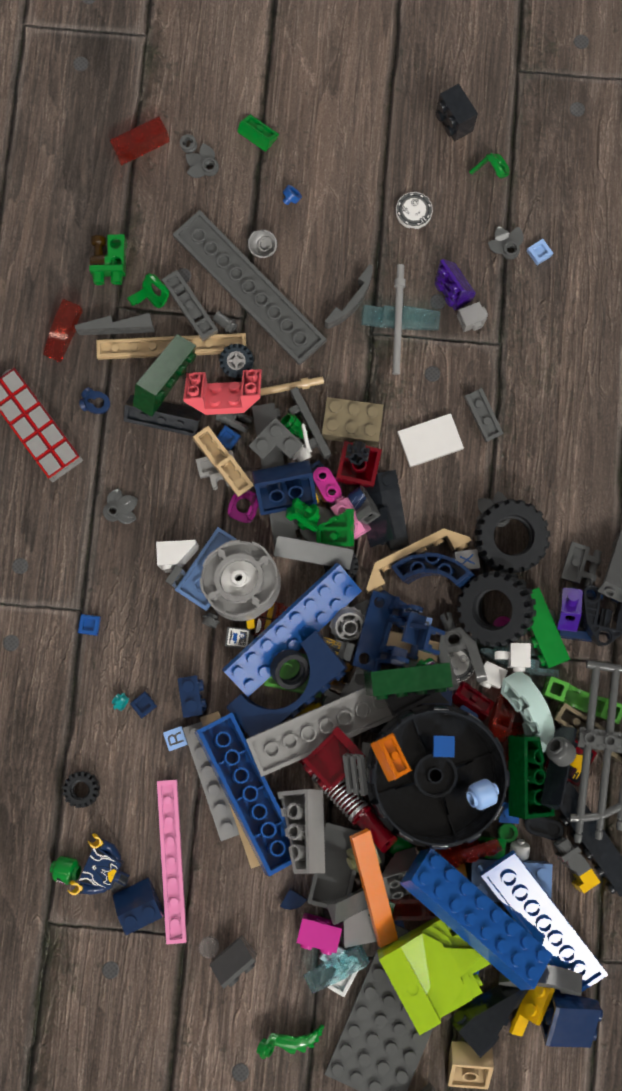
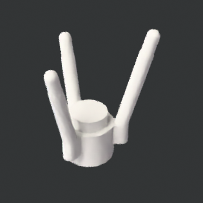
M302 424L305 444L292 456V459H297L298 462L312 457L305 424Z

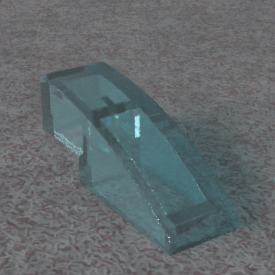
M357 945L318 965L303 976L312 994L367 967L370 961L362 945Z

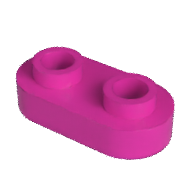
M317 468L313 473L314 483L326 502L335 503L341 497L340 486L328 468ZM321 473L326 474V478L321 479L319 475ZM331 489L336 492L333 496L328 493Z

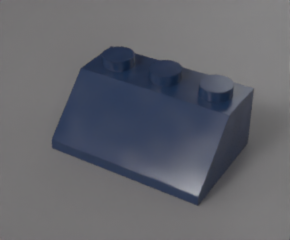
M309 460L252 471L261 515L286 511L287 508L292 506V501L295 498L300 499L308 506L311 504L317 505Z

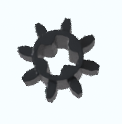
M355 440L352 445L348 444L345 457L349 458L351 464L361 465L363 461H368L370 448H366L365 442Z

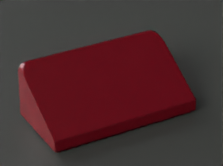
M462 681L458 686L459 688L452 695V702L458 707L461 705L466 706L478 714V719L482 722L488 716L495 702Z

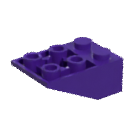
M445 259L440 260L434 284L439 292L442 291L447 305L453 307L456 311L472 301L476 293L456 263Z

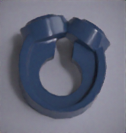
M90 387L82 392V399L79 400V405L84 412L104 414L109 410L110 400L106 394L93 391ZM102 398L104 405L101 408H96L88 400Z

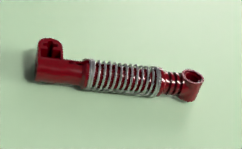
M303 759L299 760V762L304 766L305 764L302 761ZM312 774L310 778L313 780V782L318 784L316 782L318 778L314 774ZM345 778L331 792L326 789L324 794H327L330 800H334L333 804H336L339 810H343L342 814H345V817H348L351 823L358 825L361 830L368 828L371 831L373 842L382 853H385L399 840L371 811V806L366 800H363L360 794L358 796L354 795L353 792L347 794Z

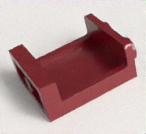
M337 726L329 737L302 760L305 764L302 767L310 776L314 774L318 778L316 782L324 791L328 789L331 792L345 778L343 755L345 753L364 754Z

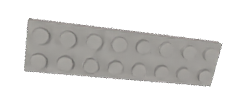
M364 687L247 738L246 742L262 777L309 756L332 734V731L337 726L348 738H351L390 721L395 716H392L384 699L376 700V696L366 695V688Z

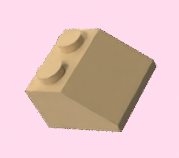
M452 1041L449 1051L447 1086L488 1090L494 1069L493 1049L491 1048L480 1058L468 1043Z

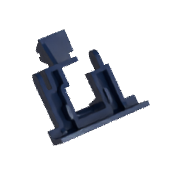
M372 590L352 666L368 671H379L381 665L404 667L405 664H409V659L418 661V650L433 655H440V651L432 649L429 640L431 634L445 635L446 631L425 625L427 617L418 614L423 612L424 608L412 604L398 605L400 597ZM375 598H383L384 605L382 608L375 606ZM392 624L404 627L401 641L412 644L410 653H407L408 650L387 646ZM361 653H366L369 656L368 663L361 664L359 662Z

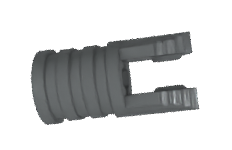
M244 413L217 414L215 420L240 431L247 432L249 428L237 420L251 423L253 418Z

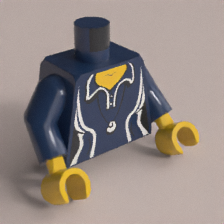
M96 833L92 834L96 841H88V844L93 849L78 882L80 884L73 880L69 882V884L75 885L73 890H67L71 895H77L78 893L89 895L105 893L113 887L115 882L126 886L130 875L120 871L124 861L121 860V854L116 846L111 842L100 839Z

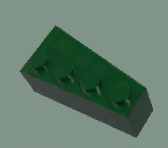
M525 734L508 735L510 772L509 816L522 819L555 816L554 810L540 804L547 773L543 769L545 761L540 736Z

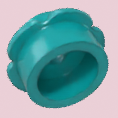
M125 693L117 694L113 698L114 710L122 711L128 704L129 698L125 696Z

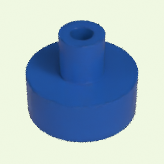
M287 185L283 190L285 195L283 202L286 205H289L290 202L297 204L302 198L300 192L291 185Z

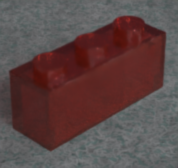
M159 116L110 140L112 149L121 165L170 142L168 132Z

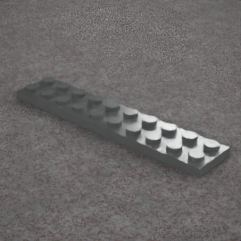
M200 210L173 233V237L299 366L327 341L304 315Z

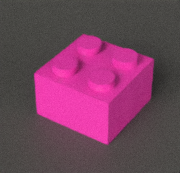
M304 913L296 943H299L300 947L312 950V947L320 949V952L326 955L337 953L343 922L333 925L331 919Z

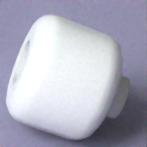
M523 839L513 841L510 844V852L514 850L522 861L528 860L530 845Z

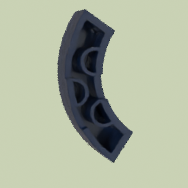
M438 553L411 555L391 566L400 579L408 585L421 577L442 576L450 579L456 586L462 589L469 583V580L477 577L459 561Z

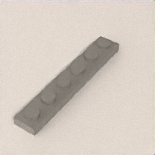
M202 722L183 728L220 840L223 841L240 834L228 799L194 733L203 727Z

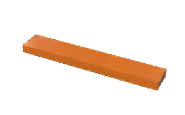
M366 828L349 837L377 944L382 948L397 941L398 936L371 831Z

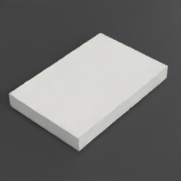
M451 413L397 432L409 467L464 449Z

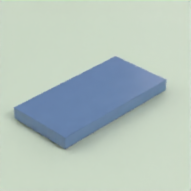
M217 527L175 591L205 611H208L211 604L202 593L200 587L202 565L211 552L224 543L237 539Z

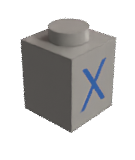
M477 549L458 551L452 554L453 557L451 558L459 561L471 571L480 569Z

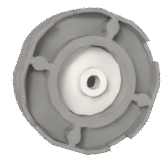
M240 540L228 541L211 552L205 559L200 578L201 591L214 610L224 618L234 621L255 619L270 609L277 600L281 587L280 572L266 549L258 543Z

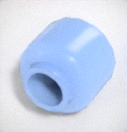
M482 779L468 787L466 797L473 808L483 810L497 803L499 789L495 783L490 782L488 779Z

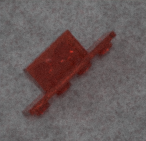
M478 838L469 844L464 843L447 849H440V852L444 859L457 868L461 864L476 862L479 858L485 856H494L503 849L498 839L481 844Z

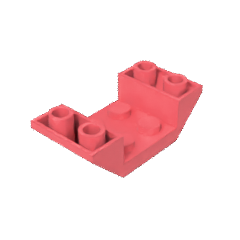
M262 369L243 370L242 382L207 383L205 372L186 373L183 400L205 415L244 413L260 399Z

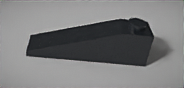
M396 470L377 473L374 487L364 488L374 501L377 509L388 506L396 539L386 542L390 551L403 549L409 546Z
M497 985L463 1005L449 1020L481 1058L496 1044L500 1038L498 1036L503 1025L507 1026L510 1021L508 1017L513 1009L519 1007L528 990Z

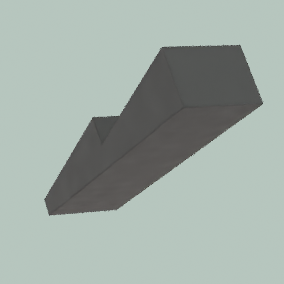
M149 313L116 322L113 321L110 315L74 325L79 335L155 333Z

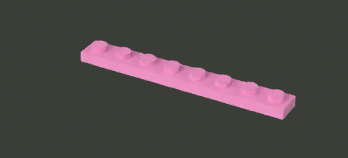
M177 779L157 781L166 944H178L187 942Z

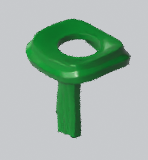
M489 153L469 171L473 175L490 161L496 171V175L502 179L509 175L510 169L501 155Z
M148 273L142 283V290L129 296L127 299L134 306L148 298L155 307L161 308L168 300L169 290L156 275ZM152 283L161 290L160 296L154 293Z

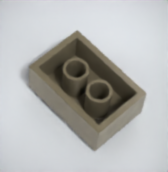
M327 397L322 429L324 440L348 441L352 443L356 440L365 442V445L378 447L384 405Z

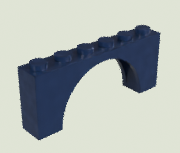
M318 631L312 633L301 643L309 660L310 676L307 687L299 699L287 707L269 709L254 703L245 694H240L226 706L249 737L279 725L289 717L295 718L301 713V707L305 704L307 706L312 704L316 700L315 696L320 691L323 694L331 687L330 683L336 679L338 681L347 674L345 672L348 669L346 664Z

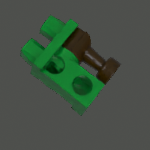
M101 235L91 236V245L95 247L94 255L90 257L89 271L93 277L94 284L104 285L105 277L111 276V283L113 285H122L123 276H126L127 240L125 235H107L108 254H103L102 249L106 245V237Z

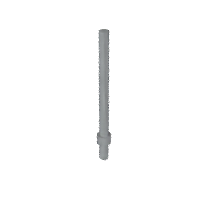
M403 264L397 265V277L394 280L396 300L393 375L400 374L403 288L406 285Z

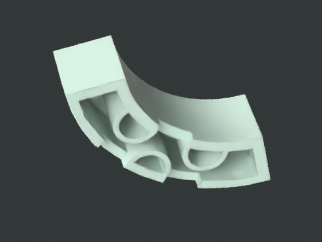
M515 672L503 679L501 694L510 702L516 712L520 711L524 720L522 724L524 734L540 736L544 753L548 743L554 738L555 733L550 709L541 692L532 682V679L523 672Z

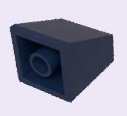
M555 989L540 1024L545 1046L591 1048L593 1040L595 1041L597 1038V1024L601 1022L603 1017V1010L598 1000L562 994L560 990Z

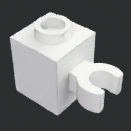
M531 643L508 644V651H495L494 659L508 660V668H513L514 672H525V668L531 667Z

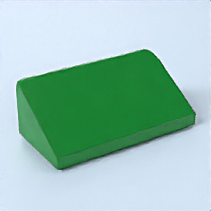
M251 114L240 121L237 130L240 135L265 152L279 136L277 132Z

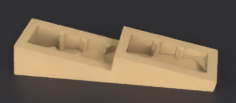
M209 426L193 436V441L238 497L254 486Z

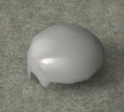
M268 230L254 231L248 239V248L254 256L267 258L276 251L277 239Z

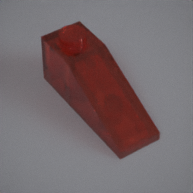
M501 688L489 720L488 728L500 742L504 743L512 731L516 711L501 694Z

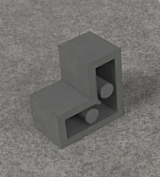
M274 418L248 446L262 459L275 446L291 459L304 444L280 421Z

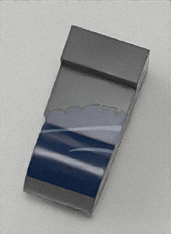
M362 485L348 494L359 522L368 525L381 516L374 501Z

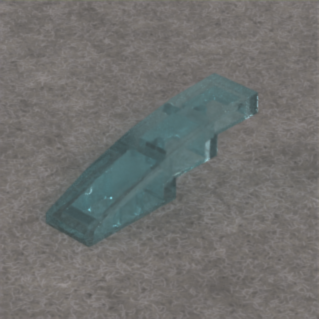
M370 305L363 306L361 325L394 329L395 307L386 305L383 308ZM410 306L403 307L402 329L439 330L440 311Z
M490 648L479 649L480 654L484 655L485 657L491 659L496 663L508 667V660L494 659L495 651L508 650ZM531 660V667L525 668L524 672L535 676L559 678V670L539 668L540 660Z

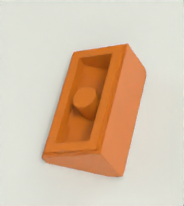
M393 733L370 744L389 782L412 771Z

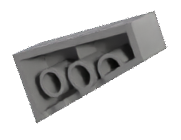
M302 789L277 792L278 799H281L283 806L281 814L282 817H285L287 825L285 833L286 837L290 840L289 853L294 874L325 873L323 790Z

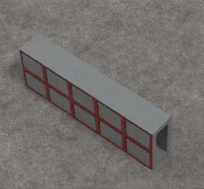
M15 368L6 370L2 377H0V413L48 479L54 482L84 460Z

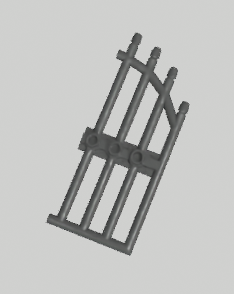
M586 661V668L592 669L586 728L580 727L578 733L577 747L584 748L577 814L569 815V822H576L575 843H581L583 825L586 821H596L595 839L602 840L605 818L617 813L618 819L616 821V829L622 830V773L619 802L606 809L612 752L622 753V733L614 732L622 665ZM600 670L612 672L606 730L594 729ZM592 749L604 750L597 812L585 814Z

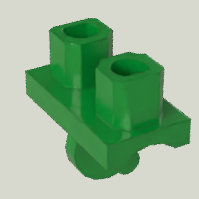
M295 498L292 501V506L286 510V518L290 521L298 520V526L302 530L309 528L311 531L316 532L318 531L317 522L320 518V509L316 504L308 506L300 499Z

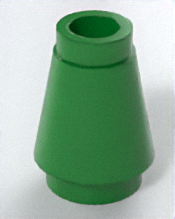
M285 415L281 423L294 436L304 439L302 423L295 415Z

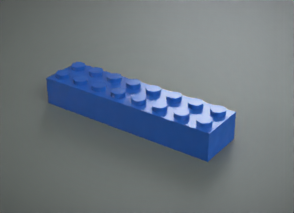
M233 713L195 731L194 733L264 874L270 877L291 865L289 853L291 845L285 833V828H287L285 817H282L281 809L265 777L260 776L246 739Z
M431 848L421 850L400 884L520 990L535 989L553 954L438 852Z

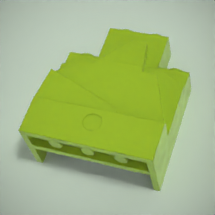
M438 917L399 937L397 941L377 950L379 961L419 1035L441 1024L443 1016L482 994L480 986L483 984L478 974H473L491 964L454 931L450 933L452 929Z

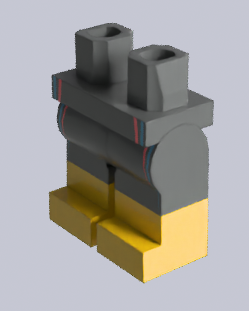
M564 837L553 842L558 850V853L555 854L556 857L562 861L565 867L570 869L576 878L572 882L576 890L586 893L600 883V880L586 859L579 854L582 851L578 846L571 844L568 838Z

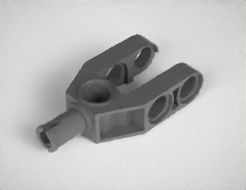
M451 612L446 613L448 621L446 620L445 613L440 615L444 631L446 632L440 638L438 649L440 655H438L440 663H450L453 687H448V690L452 691L459 688L449 653H456L463 649L469 652L477 682L487 681L476 642L461 627H455ZM453 638L459 640V642L454 645L449 643V641Z

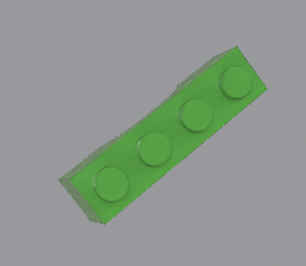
M549 676L546 678L541 691L542 696L559 703H566L576 710L588 713L590 693L555 677ZM597 696L595 714L596 718L606 722L609 705L608 698ZM618 702L615 724H619L622 718V704Z

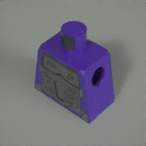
M562 588L558 603L557 630L577 632L582 613L583 590ZM571 616L572 620L566 619L565 617Z

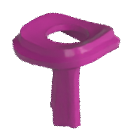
M248 490L239 497L234 493L227 509L229 517L243 523H250L254 519L259 506L256 493ZM240 499L250 501L251 505L248 512L241 513L237 510L236 505Z

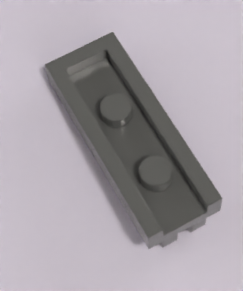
M482 388L464 396L485 442L504 434Z

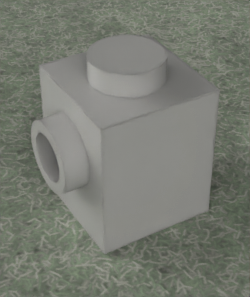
M480 302L459 309L457 313V318L463 332L471 329L476 331L482 328L488 317L485 307H482Z

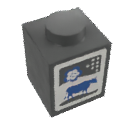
M227 627L225 647L244 649L254 640V635L251 634L250 629Z

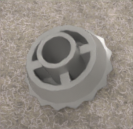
M346 606L340 609L329 625L331 633L340 641L350 642L356 640L360 636L365 615L355 607Z

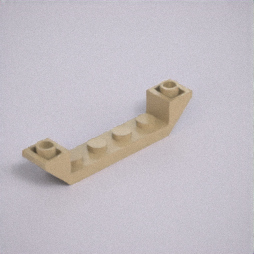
M443 528L375 562L366 588L367 594L372 592V590L377 592L383 590L382 586L385 585V581L380 570L386 572L392 568V564L414 553L417 555L427 551L426 547L432 544L434 547L442 544L444 538L452 551L456 549L462 551L469 547L467 544L470 543L471 538Z

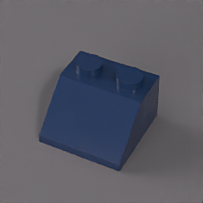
M149 877L112 895L117 917L125 935L164 916V909Z

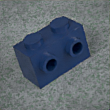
M197 675L178 678L183 718L205 715L204 710H207L206 699H202L201 692L204 691L203 679H199Z

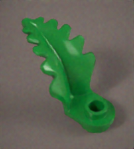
M321 1024L315 1031L302 1036L271 1033L268 1039L263 1038L256 1052L260 1055L261 1059L269 1058L275 1046L281 1047L290 1054H295L296 1050L305 1053L307 1046L313 1048L314 1043L319 1042V1036L322 1035L324 1025Z

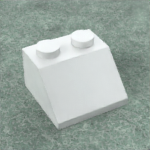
M196 540L156 542L157 566L161 570H165V573H171L176 565L182 568L199 550V544Z

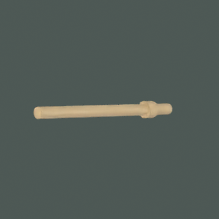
M323 376L311 379L307 377L300 379L301 381L261 388L260 396L289 391L296 387L298 389L302 388V390L309 389L310 386L324 384Z

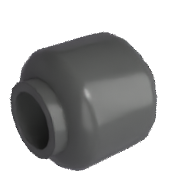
M564 737L553 738L546 748L547 756L558 766H568L576 758V748Z

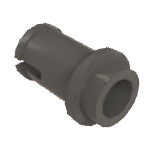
M221 311L214 315L213 321L223 327L226 333H233L237 328L236 321L229 319Z

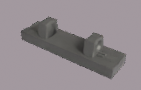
M178 270L161 279L202 342L218 333L217 327ZM202 316V319L195 323V320Z
M298 387L290 390L295 406L288 409L289 414L295 416L301 414L312 436V439L309 440L311 450L317 447L324 461L331 458V452Z

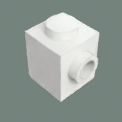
M484 661L483 666L487 681L480 682L479 684L488 689L491 686L500 689L508 670L489 661Z

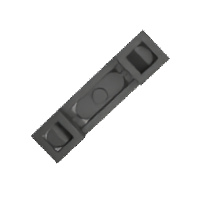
M369 264L358 279V285L361 288L343 311L335 307L325 320L326 329L333 328L344 322L359 308L370 287L373 270L371 264Z
M547 965L536 986L560 989L562 994L581 996L583 975L569 969ZM500 972L499 985L517 987Z

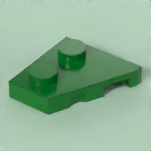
M346 509L342 514L334 516L329 521L318 525L316 542L333 546H354V509Z

